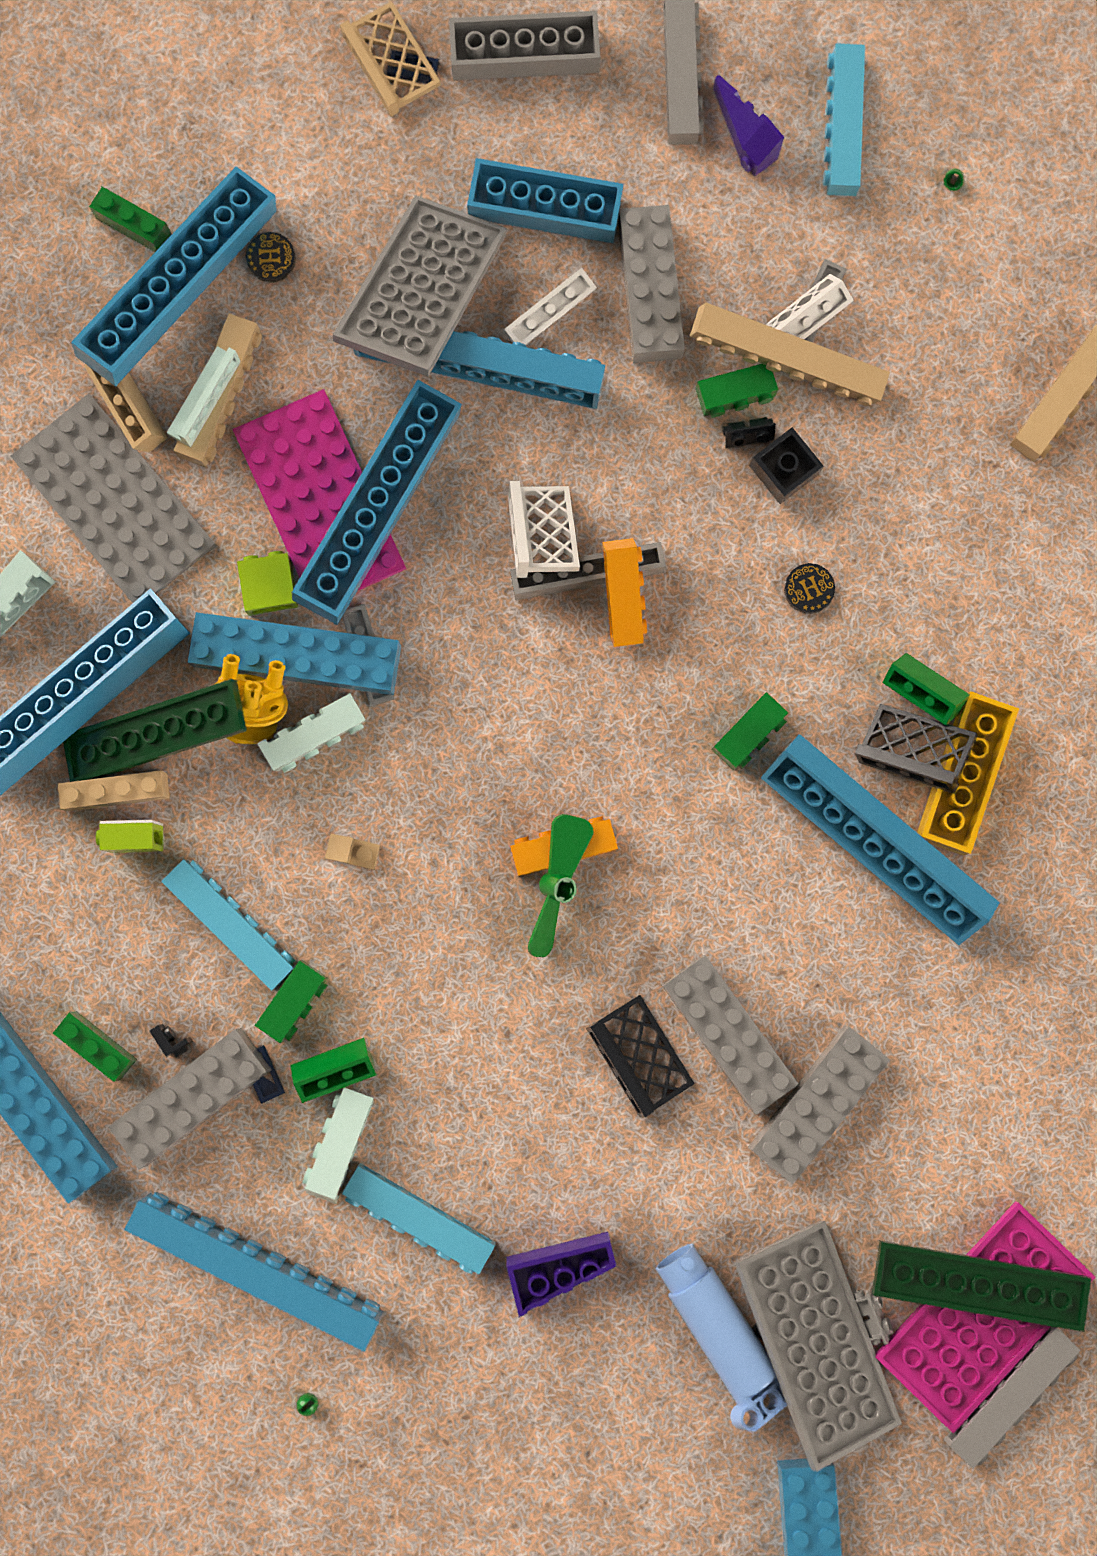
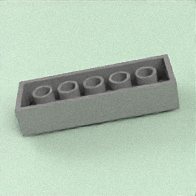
M597 11L449 18L453 80L599 73L600 45Z
M669 205L619 209L618 225L633 363L682 359L685 347Z
M702 955L661 985L755 1115L798 1085V1082L706 955Z
M844 1025L748 1148L789 1182L794 1184L889 1063L890 1059L851 1027Z
M234 1029L108 1128L140 1170L151 1164L272 1069L243 1029Z

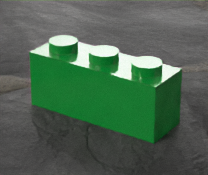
M103 186L89 206L97 220L153 252H156L172 235L166 222Z
M761 363L697 381L695 389L703 416L711 415V418H716L724 415L726 410L734 408L735 411H741L748 408L751 403L758 402L762 405L771 402L777 394L778 386L773 371L766 369V365Z
M905 653L891 664L882 682L944 725H947L960 714L970 694L908 653Z
M766 692L711 750L732 770L737 766L742 769L752 759L749 754L755 748L760 751L769 741L766 736L772 730L777 733L786 724L787 721L784 717L788 712Z
M299 960L254 1026L278 1043H283L285 1039L290 1041L298 1030L295 1025L299 1019L305 1020L313 1009V1006L310 1005L315 996L320 998L327 989L328 985L325 982L328 977L305 961Z
M77 1011L69 1012L52 1033L113 1082L121 1080L137 1060V1058Z
M365 1038L290 1065L293 1085L302 1103L377 1075L373 1057Z

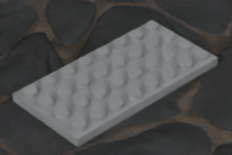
M415 195L334 331L333 342L429 377L506 237L507 228Z
M89 393L11 455V458L132 603L150 588L156 594L159 593L217 546L140 453L132 448L124 434Z
M818 1221L734 1262L811 1470L818 1471L902 1424L879 1361L875 1358L874 1348L826 1221Z

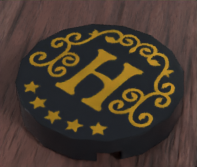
M266 232L259 234L251 240L246 250L245 258L249 270L254 276L264 282L273 283L281 281L295 267L296 255L293 245L287 237L279 233Z
M807 563L799 565L790 572L785 582L784 593L786 600L792 608L806 614H813L822 611L830 604L835 593V583L827 569L818 564Z

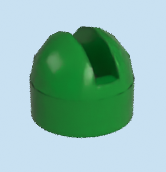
M956 168L949 170L944 177V186L950 191H956L962 187L964 183L963 172ZM958 174L955 183H950L953 175Z
M312 1393L301 1395L296 1405L298 1412L303 1416L313 1415L318 1408V1399ZM311 1400L313 1404L303 1411L301 1408Z

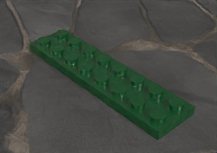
M229 679L78 729L63 742L70 782L98 779L247 731L237 680Z
M879 1240L872 1294L890 1299L1084 1332L1091 1278L1079 1274Z

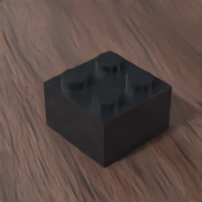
M792 427L752 458L749 467L778 503L781 504L817 477L824 465Z

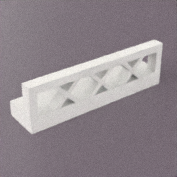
M580 268L507 326L501 333V336L505 340L509 338L512 343L520 342L527 345L594 292L597 287L586 272Z
M829 274L766 325L805 339L854 300L843 281Z

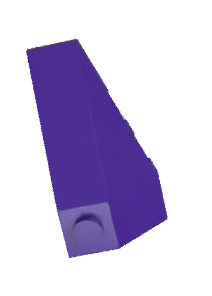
M718 75L714 80L713 91L738 153L740 164L746 172L750 171L755 177L778 160L784 136L766 115L758 116L754 112V105L749 100L745 103L741 101L738 91Z

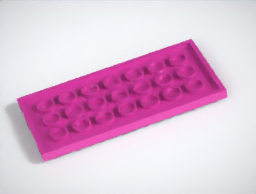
M324 389L232 429L299 578L362 474L361 468ZM391 534L357 591L406 570V566Z
M1017 1201L1010 1206L966 1254L974 1257L1089 1276L1091 1282L1096 1278ZM920 1304L894 1332L888 1344L885 1345L884 1343L875 1353V1358L954 1434L1051 1326Z

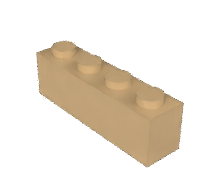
M84 365L133 449L150 453L168 438L130 373L115 387L89 366Z
M163 771L58 784L60 809L68 812L170 799L168 776Z

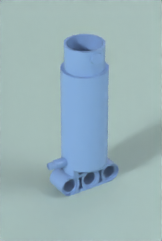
M693 1244L685 1245L664 1258L656 1266V1271L670 1291L668 1297L737 1404L730 1414L732 1424L740 1430L756 1431L787 1406L771 1360L713 1267H707ZM768 1395L770 1402L769 1405L765 1408L763 1400L764 1397ZM746 1411H748L750 1415V1419L747 1424H745L743 1420Z

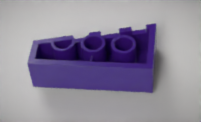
M608 1231L507 1256L506 1267L519 1318L526 1315L531 1309L548 1303L550 1299L573 1290V1287L582 1282H588L616 1267Z

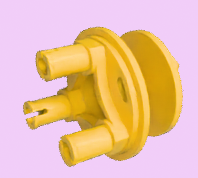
M228 654L223 658L222 673L215 684L229 679L237 680L247 731L227 737V739L235 744H257L264 739L267 741L275 735L277 722L287 712L288 700L283 692L284 687L282 685L286 667L281 661H271L269 663L267 679L255 675L237 674L240 658L237 655Z

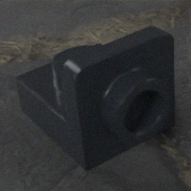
M163 1024L149 1030L165 1057L172 1056L173 1054L175 1058L179 1057L189 1050L187 1045L193 1042L188 1037L176 1044L174 1042L177 1039L175 1033L169 1026L165 1027Z

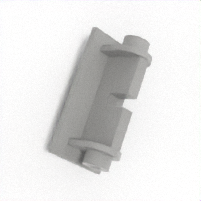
M873 1285L869 1286L865 1294L863 1290L854 1292L853 1295L861 1317L867 1315L870 1317V1319L863 1322L872 1345L881 1343V1338H883L885 1345L888 1344L893 1328L890 1319L884 1317L881 1309L883 1308L882 1298L872 1294Z

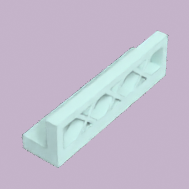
M218 346L216 347L168 429L167 434L189 447L193 445L241 362L235 350L229 347L225 351Z

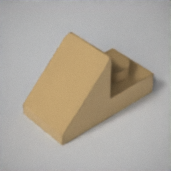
M331 834L325 859L375 870L381 845L357 840L352 837Z

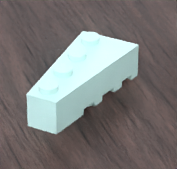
M21 550L0 574V637L56 583L49 574Z
M349 693L320 709V713L316 715L311 714L296 723L297 726L293 728L291 726L277 732L274 739L269 742L264 739L257 743L272 770L277 772L282 770L283 773H286L297 766V760L305 757L307 761L319 754L318 749L327 744L328 748L342 741L340 736L348 731L353 735L364 728L362 723L366 722V719L353 696Z
M345 1087L342 1094L337 1092L332 1104L335 1112L332 1118L327 1117L322 1130L326 1135L322 1143H317L312 1158L316 1159L312 1169L307 1168L302 1183L306 1184L305 1191L307 1194L337 1204L339 1198L337 1193L345 1182L349 1162L352 1161L359 1142L358 1138L362 1135L374 1098Z

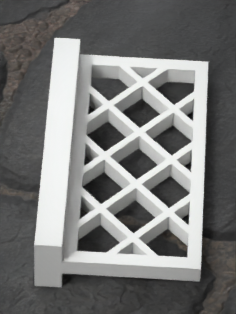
M510 481L508 504L517 578H527L528 572L579 571L580 564L569 486L521 487L520 481ZM535 495L540 500L533 505L526 500L525 496ZM553 495H564V500L557 504L550 497ZM544 503L553 508L548 515L539 509ZM558 512L567 518L563 524L553 519ZM533 513L542 518L537 525L528 519ZM546 523H549L556 530L548 534L541 528ZM535 533L545 539L539 545L530 539ZM563 533L570 540L562 544L555 537ZM549 543L559 549L553 555L544 549ZM539 553L547 561L545 563H533V557ZM565 553L572 558L573 563H563L557 558Z

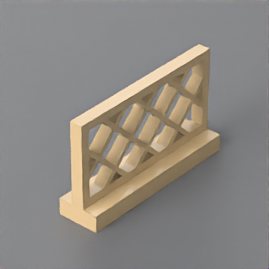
M392 1L351 24L349 20L340 24L344 40L390 117L399 113V109L441 86L439 78ZM391 11L395 17L393 25L381 23V17ZM365 25L374 27L371 37L361 35L358 29ZM378 28L391 31L388 41L376 39ZM395 32L404 34L407 37L405 46L392 43ZM374 44L386 47L383 57L372 54ZM390 48L403 51L400 62L387 59ZM407 53L416 54L419 57L417 66L404 63ZM386 64L398 67L395 78L384 74ZM402 68L415 71L412 82L400 79ZM419 73L427 74L432 79L426 85L416 83ZM397 86L410 87L409 94L399 99L396 94Z

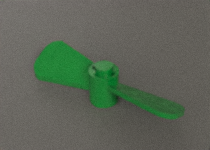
M561 814L552 821L548 872L542 876L539 882L541 893L547 897L528 943V952L534 957L543 958L551 952L554 944L560 902H570L576 895L577 886L571 878L594 833L590 822L583 818Z

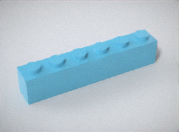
M836 43L833 53L828 54L827 69H831V76L827 78L826 92H830V100L826 102L825 115L830 116L829 123H826L824 137L829 139V146L825 147L824 162L828 163V170H825L823 174V186H827V195L856 196L861 184L865 45Z
M183 859L161 882L271 991L276 990L295 968L293 963L296 960L286 950L281 953L274 946L277 941L268 932L262 934L256 928L259 923L249 914L244 916L238 910L241 907L240 904L231 896L226 898L220 892L222 887L213 878L207 880L201 874L204 869L195 860L189 862Z
M362 1163L357 1166L342 1193L346 1196L345 1200L355 1207L362 1205L369 1210L368 1214L379 1221L384 1218L392 1223L391 1228L401 1234H404L406 1231L413 1235V1240L426 1248L430 1245L437 1250L436 1254L447 1261H450L452 1258L460 1263L459 1267L469 1274H473V1272L480 1274L495 1247L496 1242Z

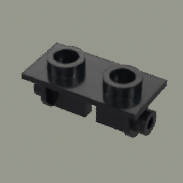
M767 417L749 420L750 427H746L744 421L727 423V426H722L723 436H726L725 448H739L744 445L764 444L768 441L775 440L776 423H773L772 418L768 419Z

